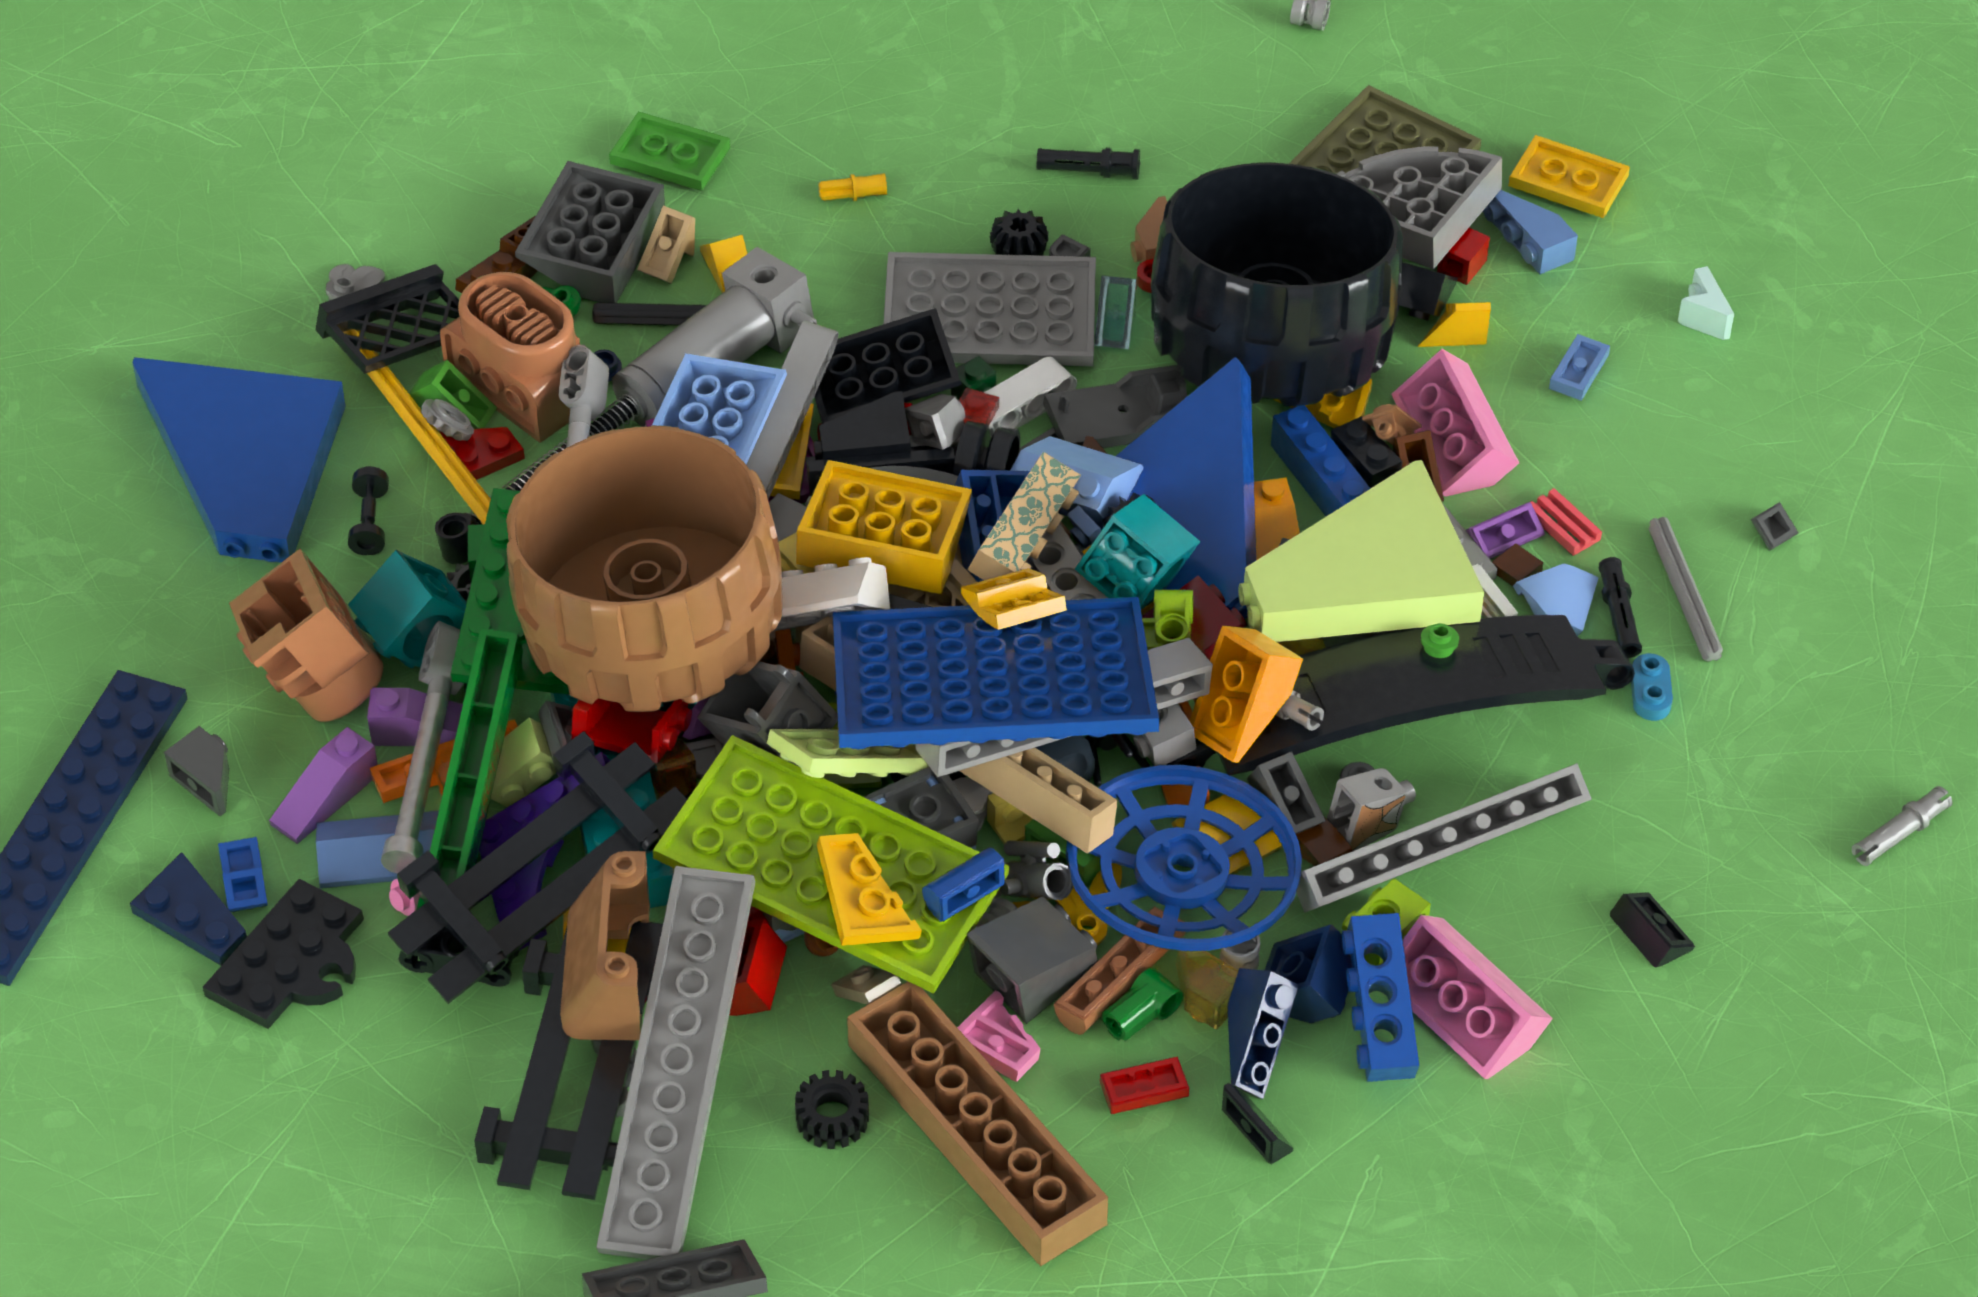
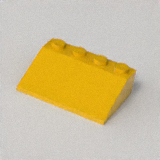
M828 460L797 529L796 564L812 568L822 564H837V568L849 566V560L867 557L871 558L872 563L886 566L888 584L942 594L952 569L972 489Z

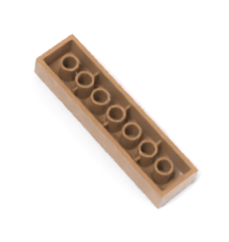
M907 981L847 1017L849 1047L1040 1267L1107 1225L1108 1196L921 987Z

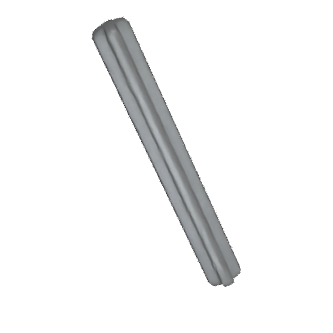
M1666 517L1653 518L1650 521V534L1701 656L1707 662L1717 661L1722 657V645L1670 522Z

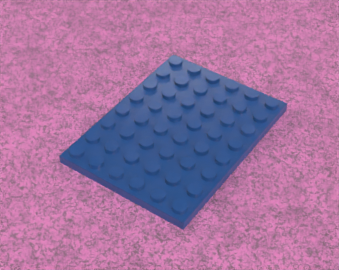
M1139 597L1065 600L1066 611L1000 630L987 624L974 612L970 605L833 612L839 748L860 750L870 746H892L899 748L909 744L930 743L932 745H944L948 742L970 741L972 743H984L988 740L1010 739L1012 741H1024L1028 738L1050 737L1052 739H1064L1068 736L1090 735L1092 737H1103L1107 734L1129 733L1132 735H1143L1147 732H1159V715Z

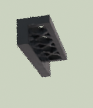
M930 446L911 447V451L823 460H815L814 456L805 457L810 496L813 495L828 460L866 468L911 466L953 474L954 449L950 446L943 450Z

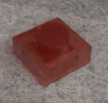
M966 388L959 399L965 411L964 425L967 421L985 423L989 427L999 409V397Z

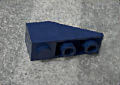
M1239 968L1227 1005L1231 1084L1259 1099H1264L1299 985L1273 971Z

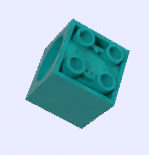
M1143 494L1112 515L1077 564L1075 570L1108 598L1139 597L1142 610L1154 601L1155 590H1166L1200 541Z
M395 550L349 602L348 606L357 616L355 619L356 624L375 640L373 646L381 655L386 658L394 656L410 668H414V666L421 668L426 642L436 622L441 621L461 630L467 602L442 570Z

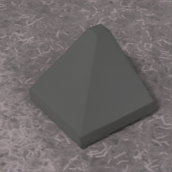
M1780 502L1751 519L1769 551L1798 534L1797 529Z

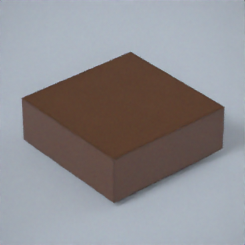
M1516 543L1492 561L1497 568V576L1511 586L1517 581L1543 570V562Z

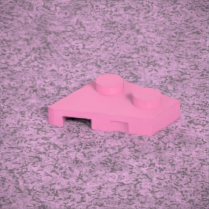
M995 990L957 1028L996 1071L1017 1082L1039 1060L1041 1048L1033 1037L1024 1031V1025L1017 1015L1011 1016L1003 1006L1004 997Z

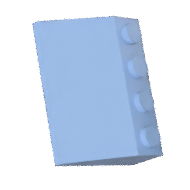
M685 353L652 425L678 427L679 429L698 433L708 438L713 437L734 449L736 455L747 464L787 376L786 370Z

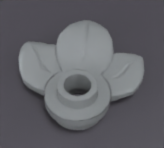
M340 264L329 272L330 281L326 284L328 299L330 301L382 283L385 279V272L373 266H361L355 270L349 264Z

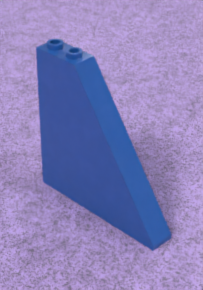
M134 357L132 363L137 387L219 555L265 560L268 562H283L295 553L346 407L342 381Z
M1235 357L1118 453L1116 457L1139 463L1144 467L1127 501L1133 492L1140 496L1143 494L1153 498L1162 510L1200 541L1166 590H1179L1199 575L1208 586L1214 584L1220 590L1226 601L1224 604L1229 610L1236 608L1243 618L1246 619L1248 617V610L1246 606H1241L1238 587L1240 583H1244L1245 567L1256 561L1251 378L1241 362Z

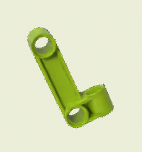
M1193 590L1154 591V618H1142L1147 650L1186 638L1191 639Z

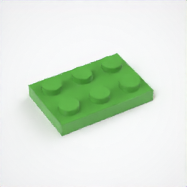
M638 111L609 153V160L612 165L702 191L729 151L730 138Z

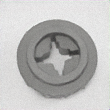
M426 399L421 406V413L427 418V422L435 426L437 430L443 432L447 437L451 436L455 440L468 441L474 433L469 418L450 403L440 399Z

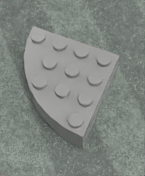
M1423 146L1399 149L1371 156L1359 161L1358 168L1347 173L1341 170L1337 175L1371 190L1382 199V202L1388 207L1392 215L1396 216L1403 234L1402 258L1434 269L1502 189V157L1473 149L1459 148L1458 153L1438 152V147Z

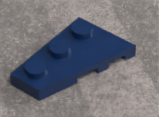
M182 852L130 902L133 914L220 966L247 938L246 930Z

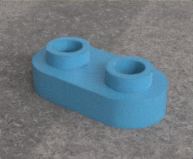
M1651 653L1642 654L1635 658L1632 664L1635 671L1634 678L1631 681L1633 708L1640 717L1646 720H1661L1670 713L1673 700L1670 666L1659 655Z

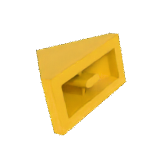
M743 235L700 246V252L722 293L725 292L722 272L748 254Z

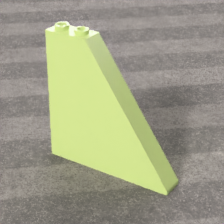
M1417 460L1245 567L1244 583L1239 584L1238 595L1241 606L1247 607L1249 627L1258 630L1275 642L1422 628L1437 623L1453 625L1480 622L1484 590L1423 461Z

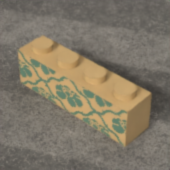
M1043 452L979 548L967 570L982 580H988L1023 569H1030L1032 566L1027 563L1028 558L1032 557L1037 560L1048 542L1043 538L1045 532L1053 535L1064 517L1058 513L1062 507L1068 511L1078 496L1079 491L1074 489V486L1081 475Z

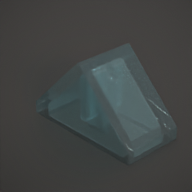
M1101 276L1094 346L1130 349L1136 315L1137 279Z

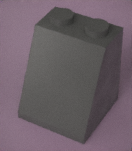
M1043 896L977 927L967 934L975 974L993 992L995 990L1000 992L1004 997L1003 1002L1026 1024L1068 991L1097 962V944L1093 937L1084 929L1079 932L1071 924V919L1067 912L1058 904L1053 906Z

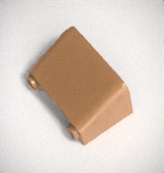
M623 851L611 855L570 907L560 1014L562 1029L571 1038L580 1040H639L642 1014H640L637 962L627 953L607 952L608 939H628L629 929L635 922L641 920V923H649L650 899L646 851Z

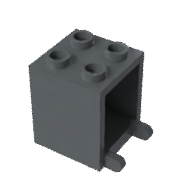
M759 661L748 673L740 676L733 674L726 679L724 689L709 698L697 718L723 746L734 735L780 757V753L767 744L770 729H832L838 721V713L799 671L785 668L782 665L776 666Z

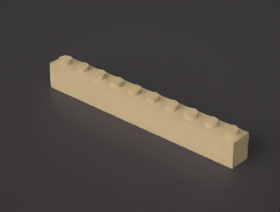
M827 616L801 633L799 668L836 691L833 619ZM1036 748L960 770V772L1087 854L1113 836L1118 800Z

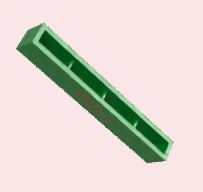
M480 627L430 847V852L439 862L440 878L447 886L477 863L523 655L520 637L516 632ZM420 897L418 900L417 909H419L421 906L425 904V902Z

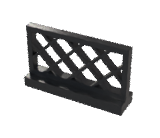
M437 264L319 304L315 330L323 339L331 336L360 370L366 374L440 347V330L448 325L446 323L448 317L454 319L459 317V299L442 282L444 272ZM440 296L447 303V306L429 301L438 299ZM411 308L419 310L418 316L401 313V311ZM423 312H428L444 317L442 322L422 318ZM378 319L390 320L389 326L371 322ZM394 322L415 326L414 331L409 332L393 328ZM420 327L437 331L439 334L431 337L418 334V330ZM350 329L361 331L359 337L344 334L343 332ZM365 332L385 336L384 343L365 339ZM390 338L410 342V345L400 347L388 343ZM360 349L371 350L381 354L367 359L360 352Z

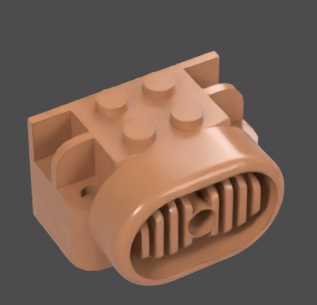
M496 272L481 276L472 281L463 290L459 298V317L440 330L443 361L448 360L497 407L496 410L541 443L569 423L570 408L560 400L559 387L562 362L568 358L569 351L573 346L580 345V339L575 335L573 316L563 302L533 280L521 274Z
M301 549L297 550L229 603L240 630L236 635L244 645L242 650L246 657L255 667L259 668L262 666L268 672L266 678L277 692L280 693L284 690L314 720L329 722L349 714L370 696L372 688L378 686L384 668L382 659L373 646L374 642L356 624L342 596Z

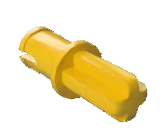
M885 173L858 177L850 174V178L821 181L818 185L819 197L823 201L853 198V201H857V198L887 195Z

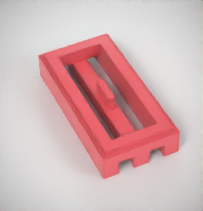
M1555 488L1549 491L1547 497L1545 495L1539 496L1537 503L1531 501L1543 529L1572 556L1601 540L1602 531ZM1543 510H1546L1552 517H1554L1558 521V524ZM1569 531V532H1570L1575 538H1577L1580 542L1578 543V542H1577L1573 537H1571L1567 532Z

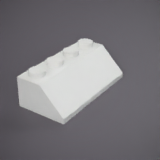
M864 557L849 560V566L837 568V564H822L815 566V572L804 574L803 570L782 572L783 610L780 623L774 631L813 625L827 616L833 619V612L890 609L886 566L872 563L871 558Z

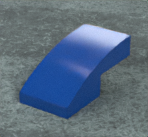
M257 837L218 843L229 911L234 912L268 906Z

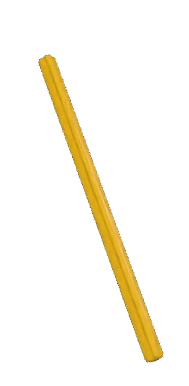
M350 329L343 333L359 337L361 331ZM360 349V352L367 359L379 356L375 351ZM385 366L368 372V376L482 524H485L491 498L435 426L427 422V418L421 413V408L390 368Z

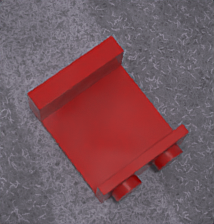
M598 698L593 704H589L579 700L573 707L571 740L584 731L594 742V746L621 753L636 742L648 757L658 764L667 750L672 751L681 731L688 729L692 718V710L688 708V703H685L682 699L674 700L666 712L660 710L630 712L626 711L618 702Z

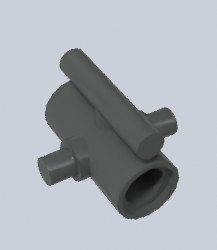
M1009 840L1004 844L1006 855L1020 856L1021 861L1006 863L1009 866V874L1005 879V884L1000 887V891L1004 896L1035 899L1043 896L1048 900H1062L1071 893L1073 883L1069 867L1063 863L1046 862V858L1058 857L1060 847L1057 843Z

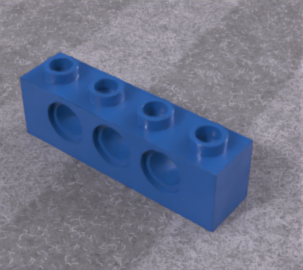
M1399 913L1351 916L1347 930L1342 931V948L1344 955L1350 954L1352 968H1347V986L1349 993L1355 992L1357 1006L1352 1007L1351 1014L1354 1031L1360 1030L1362 1045H1357L1356 1048L1358 1068L1365 1069L1367 1082L1415 1078L1419 1068V1058ZM1370 953L1377 954L1384 963L1377 966L1371 965L1365 960L1364 956ZM1374 991L1382 992L1388 997L1389 1001L1383 1004L1376 1003L1370 998L1369 993ZM1379 1029L1387 1030L1393 1035L1394 1040L1382 1042L1376 1038L1374 1032Z

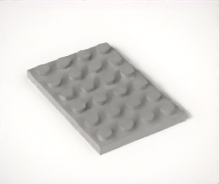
M888 252L883 324L936 308L954 363H966L980 356L987 364L1032 365L1045 357H1053L1063 366H1093L1096 257Z

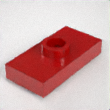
M1178 1056L1100 1074V1085L1111 1114L1189 1097L1190 1088Z

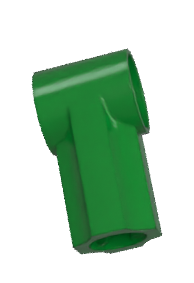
M1148 968L1137 977L1130 992L1102 1012V1021L1106 1025L1108 1032L1115 1039L1126 1041L1156 1017L1161 1020L1170 1017L1180 1007L1184 993L1156 968Z

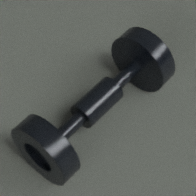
M372 466L359 468L352 477V489L363 499L361 504V523L349 530L348 546L359 555L378 554L385 546V533L382 528L374 524L376 516L375 498H380L387 493L389 477L384 470Z

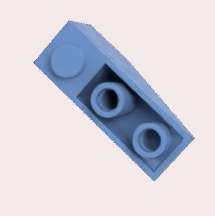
M1500 190L1482 211L1485 218L1501 231L1505 240L1509 243L1511 242L1521 253L1524 261L1531 264L1539 274L1574 261L1578 235L1558 214L1503 190Z

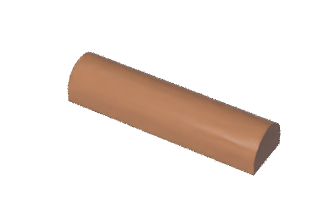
M1154 906L1148 913L1162 918L1164 911ZM1141 920L1135 925L1142 930L1158 934L1159 927L1152 926ZM1175 931L1174 937L1182 938L1186 932ZM1124 935L1054 1003L1055 1013L1059 1021L1071 1032L1078 1035L1084 1034L1102 1016L1103 1011L1117 1002L1132 987L1134 981L1143 971L1151 968L1170 949L1142 943Z

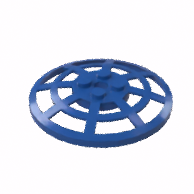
M1158 765L1140 768L1119 775L1098 787L1113 798H1117L1128 817L1124 818L1114 827L1113 836L1107 839L1104 844H1100L1089 852L1100 857L1101 877L1108 890L1107 893L1091 895L1079 875L1077 862L1078 847L1067 841V866L1070 869L1073 886L1085 905L1098 918L1118 932L1139 942L1165 949L1210 951L1232 947L1253 939L1272 927L1285 914L1294 900L1301 877L1302 857L1299 841L1292 825L1282 811L1267 796L1246 782L1228 774L1202 767ZM1181 784L1193 786L1189 805H1160L1143 810L1131 792L1156 785ZM1208 789L1240 801L1255 811L1261 819L1243 830L1225 816L1204 809ZM1162 818H1186L1184 828L1174 827L1157 831L1150 821ZM1205 822L1215 826L1232 838L1220 845L1214 838L1199 831L1200 824ZM1134 828L1138 830L1144 839L1136 855L1116 849L1121 839ZM1271 830L1279 838L1286 854L1288 876L1264 877L1263 860L1254 842ZM1243 850L1249 860L1252 876L1229 874V857ZM1112 862L1134 869L1137 884L1120 889L1113 876ZM1178 864L1183 867H1190L1191 870L1181 872L1174 869L1173 866ZM1225 888L1248 890L1243 900L1230 911H1227L1216 900ZM1260 891H1285L1276 909L1265 919L1250 928L1238 920L1253 906L1259 897ZM1148 896L1154 901L1165 905L1162 918L1143 911L1131 901ZM1120 905L1137 919L1159 927L1158 934L1142 930L1123 921L1108 911L1106 907ZM1202 907L1213 917V919L1199 922L1178 921L1181 909ZM1221 926L1232 933L1206 939L1174 937L1175 931L1200 932L1216 929Z

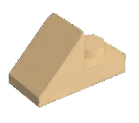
M663 205L637 270L672 284L683 255L694 256L695 218Z

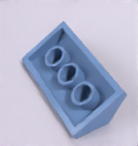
M439 811L424 812L418 836V841L423 846V854L428 850L430 851ZM399 815L317 823L316 850L320 889L390 882L397 879L396 873L387 870L382 865L381 856L386 839L395 835Z

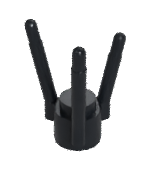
M1125 733L1107 734L1103 737H1092L1090 735L1085 737L1089 741L1095 759L1093 779L1097 787L1102 784L1096 749L1098 747L1107 751L1118 746L1126 757H1133L1141 768L1151 767L1147 760L1140 756L1136 747Z

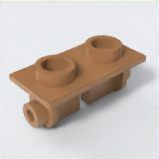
M1395 404L1378 406L1373 410V413L1362 417L1363 421L1375 429V433L1380 439L1386 440L1392 445L1395 437L1413 434L1414 430L1422 428L1418 421Z

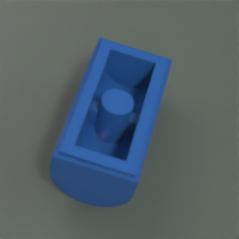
M989 847L922 888L923 898L931 913L940 922H944L1005 884L1004 858L996 850Z

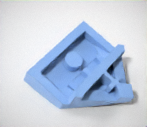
M1564 563L1517 581L1513 587L1518 596L1524 595L1534 615H1565L1578 637L1584 629L1599 577Z

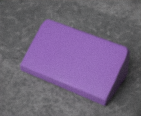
M1531 502L1465 530L1489 559L1504 553L1515 543L1521 546L1545 535V531Z

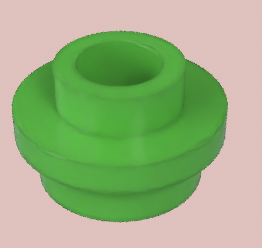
M1437 623L1423 629L1421 643L1428 655L1435 658H1445L1450 656L1457 648L1459 634L1452 627Z

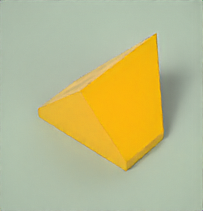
M1491 302L1445 304V312L1417 347L1485 345L1487 343Z

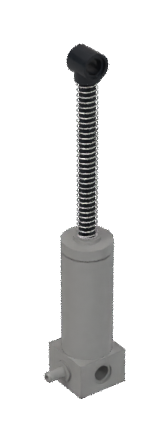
M759 247L754 248L722 272L725 292L614 375L612 386L617 400L603 410V415L598 416L596 420H591L593 422L590 426V436L613 429L616 430L617 428L619 430V427L624 428V424H629V420H634L641 427H645V421L656 417L685 353L743 363L765 345L779 353L784 352L792 346L804 320L817 324V320L813 316L806 274ZM567 438L560 442L558 446H555L553 450H549L548 454H544L543 458H539L538 462H534L533 466H529L522 473L518 474L517 477H514L512 481H509L507 485H503L502 489L507 487L505 488L507 490L521 491L540 464L553 454L566 449L567 442H564ZM472 510L471 513L446 514L436 522L435 532L442 557L448 563L463 564L468 562V525L482 524L478 517L472 513Z

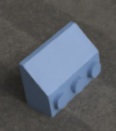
M1049 436L1022 449L1010 471H1031L1043 452L1047 453L1081 475L1074 486V489L1079 491L1078 496L1068 511L1061 507L1058 513L1067 516L1071 510L1079 505L1098 526L1104 528L1102 519L1111 516L1108 513V506L1117 507L1119 505V496L1127 501L1144 467L1139 463Z

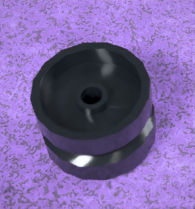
M967 421L958 442L953 475L959 476L960 470L1010 471L1020 453L1019 430L998 427L991 437L987 424Z

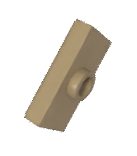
M865 965L831 984L837 997L866 1005L902 985L898 976L885 970Z

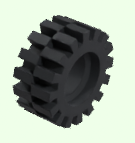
M829 1070L822 1071L821 1079H818L816 1074L809 1076V1084L803 1081L800 1085V1092L797 1091L795 1096V1114L799 1133L803 1132V1138L808 1142L814 1137V1146L820 1148L823 1141L828 1142V1149H835V1142H840L842 1148L849 1146V1137L854 1142L859 1140L860 1131L865 1133L867 1122H869L868 1093L865 1092L863 1083L860 1081L856 1084V1077L852 1074L843 1079V1071L836 1070L835 1077L829 1076ZM827 1102L842 1103L848 1108L847 1112L837 1117H826L816 1111L820 1105Z

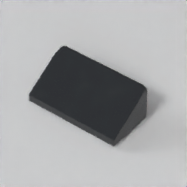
M1649 892L1623 894L1610 912V917L1653 967L1663 966L1692 951L1695 947L1694 943Z
M1227 1083L1224 1085L1222 1111L1265 1160L1273 1164L1290 1154L1294 1149L1292 1145L1253 1101L1232 1084Z

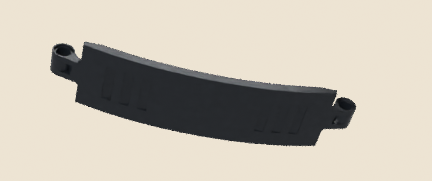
M1565 615L1483 618L1480 622L1448 625L1459 634V644L1453 653L1445 658H1435L1425 652L1424 646L1421 643V633L1426 627L1385 633L1298 655L1303 658L1293 690L1300 694L1301 699L1323 709V720L1309 715L1310 719L1320 724L1317 729L1313 731L1308 730L1291 718L1285 720L1275 714L1238 763L1231 762L1195 738V750L1166 765L1200 766L1203 768L1206 761L1213 754L1217 753L1228 775H1235L1253 771L1258 765L1289 752L1297 755L1347 738L1414 721L1506 705L1582 700L1605 695L1606 688L1616 690L1628 685L1633 680L1635 671L1617 641L1580 639L1575 634Z

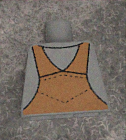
M1384 768L1345 777L1337 781L1327 820L1352 847V851H1355L1393 832L1398 826L1403 806L1415 800L1416 792L1408 780L1398 782Z

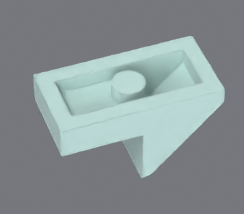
M1708 266L1696 268L1692 284L1688 288L1689 297L1681 300L1678 322L1681 325L1722 340L1730 339L1734 312Z

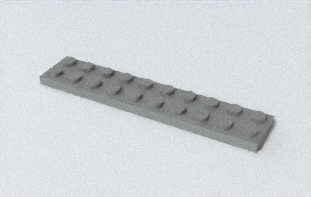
M675 866L596 1247L599 1253L652 1259L683 1252L756 883L754 875Z

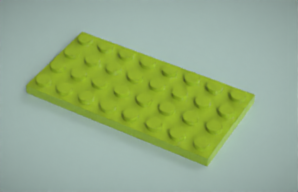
M732 735L653 849V859L674 869L675 866L754 875L756 883L751 906L934 994L967 942V934L975 929L1000 887L944 922H940L927 907L923 898L922 888L980 852L822 777L816 778L805 775L801 772V767ZM859 834L881 867V876L891 891H896L902 899V908L910 920L915 919L922 929L919 939L841 946L817 849L819 836ZM1004 864V876L1006 879L1009 874V866Z

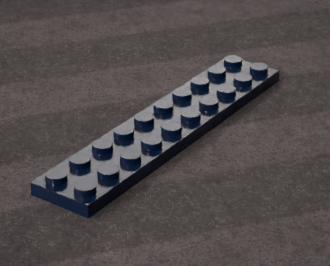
M117 670L0 854L1 984L11 985L187 701L186 689Z

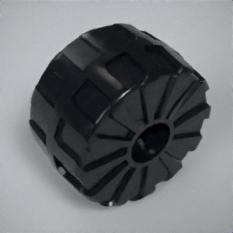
M1258 162L1218 168L1201 174L1183 188H1179L1170 197L1165 206L1163 222L1160 226L1151 276V318L1154 322V344L1161 356L1169 354L1181 367V376L1196 386L1203 384L1233 358L1237 357L1251 378L1252 404L1260 402L1261 398L1279 399L1284 406L1311 405L1321 401L1325 394L1331 393L1333 396L1342 397L1358 390L1367 384L1372 373L1380 370L1385 364L1391 347L1401 297L1403 234L1398 219L1392 215L1388 207L1382 202V199L1371 190L1336 173L1314 167L1276 162Z

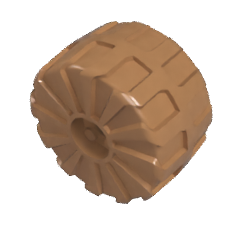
M652 425L650 427L613 429L589 436L587 439L577 442L559 453L553 454L534 470L533 475L525 483L520 493L514 496L506 519L509 540L506 552L509 585L514 608L536 666L543 674L551 671L566 683L570 695L589 704H593L598 698L618 702L626 711L630 712L657 711L662 702L682 699L688 704L696 703L721 692L725 687V680L733 674L740 676L748 673L768 651L770 646L769 634L779 625L783 610L779 542L762 481L754 470H749L747 465L736 455L735 450L713 437L708 438L698 433L671 426Z

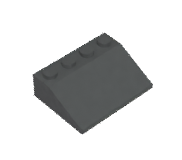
M567 161L516 249L515 256L560 285L574 287L581 298L599 303H617L643 256L663 205L665 206L664 185Z

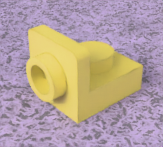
M996 794L988 795L987 821L1003 844L1009 840H1025V825L1033 818Z

